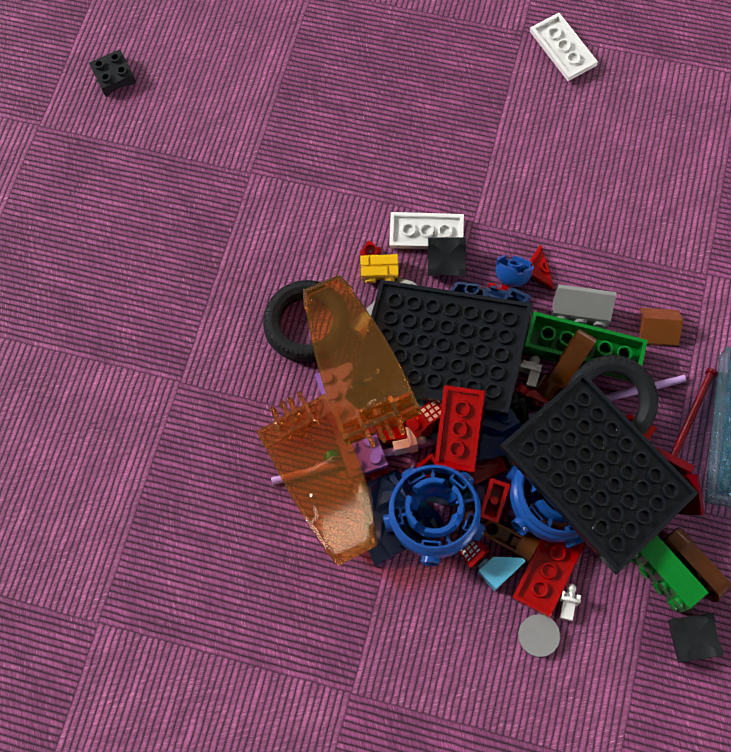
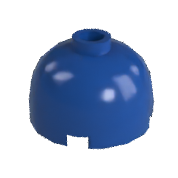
M503 255L497 258L495 272L497 279L505 286L510 288L521 287L530 280L534 265L531 267L532 263L522 257L513 256L512 259H507V255Z

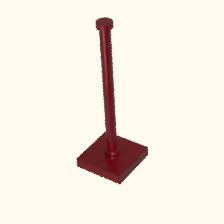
M707 368L705 371L704 381L671 453L658 447L656 448L680 474H691L695 467L678 458V455L711 382L718 374L717 370L713 368Z

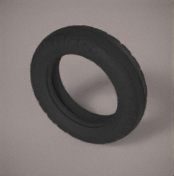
M313 280L296 281L282 287L268 302L263 317L265 336L271 347L282 357L298 363H314L334 354L344 343L350 325L349 311L341 295L329 285ZM302 299H313L326 305L333 316L332 327L328 334L320 341L312 344H298L289 340L281 331L280 322L284 311L292 303Z
M618 355L596 357L579 367L571 377L568 385L583 372L590 380L604 373H617L628 378L635 385L639 394V408L631 423L642 434L647 432L657 414L658 392L652 377L645 368L629 358Z

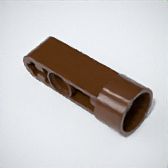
M578 329L551 371L545 373L536 387L537 390L546 398L552 400L566 388L573 374L579 369L593 348L596 338Z
M472 508L468 511V513L465 515L464 521H466L469 512L475 514V508ZM499 519L498 524L494 523L497 525L498 531L491 532L488 529V524L494 522L488 520L485 522L484 536L514 552V556L523 558L525 562L529 563L541 540L530 532L522 536L514 530L512 525ZM512 533V534H514V537H513L512 541L510 542V541H508V538H509L510 534Z
M680 526L662 540L709 592L705 595L707 599L712 602H718L731 589L729 580L696 546Z

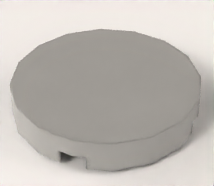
M541 614L532 615L526 618L520 625L518 640L521 647L529 655L545 657L553 653L558 647L560 632L558 626L551 618Z

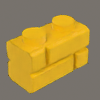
M398 254L360 256L361 281L365 280V283L370 284L376 283V280L395 282V279H398Z

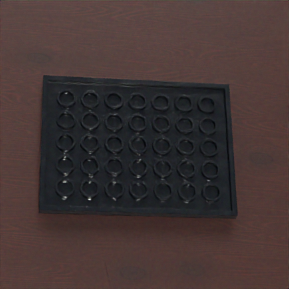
M381 280L352 385L355 388L442 403L444 385L485 390L483 411L509 416L533 303Z
M584 372L498 447L615 575L698 494L694 487Z

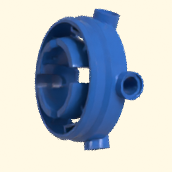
M513 464L506 478L512 481L510 500L516 518L511 522L514 530L522 536L530 532L534 536L549 542H564L566 548L584 542L570 525L562 530L551 528L552 522L563 523L566 521L544 499H538V490L530 482L526 490L530 492L533 507L532 505L528 507L523 486L528 480ZM543 518L547 519L546 524L541 522L544 520Z
M425 465L418 468L413 466L401 474L402 479L396 485L390 498L389 514L383 515L386 533L394 532L398 541L406 549L421 556V564L439 566L440 558L449 557L460 552L472 540L480 542L486 525L480 523L481 504L473 486L475 480L463 470L459 472L444 465ZM434 473L451 476L449 484L452 489L446 486L445 479L436 478ZM425 474H431V478H426ZM407 485L409 490L413 491L412 496H406L405 513H401L400 506L395 507L399 492ZM469 490L472 498L464 500L462 496ZM429 497H440L449 504L456 503L458 505L457 513L453 514L450 522L441 528L425 527L412 514L418 511L420 504ZM474 504L475 515L469 512L462 528L463 536L451 543L448 535L455 532L463 520L465 506ZM403 519L407 520L409 528H412L424 537L433 539L445 537L447 545L441 546V541L422 540V544L413 541L402 531L405 529Z

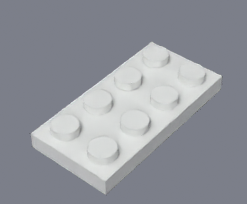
M560 13L530 27V33L567 81L597 66L598 61Z
M391 212L389 248L428 249V237H463L464 214Z

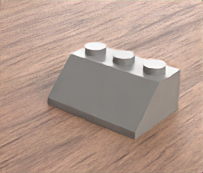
M558 284L553 298L551 316L602 329L607 328L612 318L617 292Z

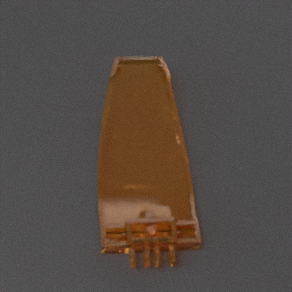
M337 275L304 289V309L307 314L319 373L346 445L368 438L373 448L375 447V441L372 436L379 433L380 440L383 443L387 442L383 433L384 430H387L390 439H394V433L390 428L398 425L400 433L402 435L405 434L402 423L422 414L420 407L391 347L366 308L353 292L352 287L340 275Z
M299 391L297 395L302 403L301 406L297 408L294 400L288 397L287 401L292 411L289 410L284 400L281 401L280 406L285 413L281 417L274 406L270 407L275 420L256 432L264 448L267 449L292 499L314 534L324 546V551L340 566L377 546L370 493L358 455L329 396L323 394L307 403L303 393Z

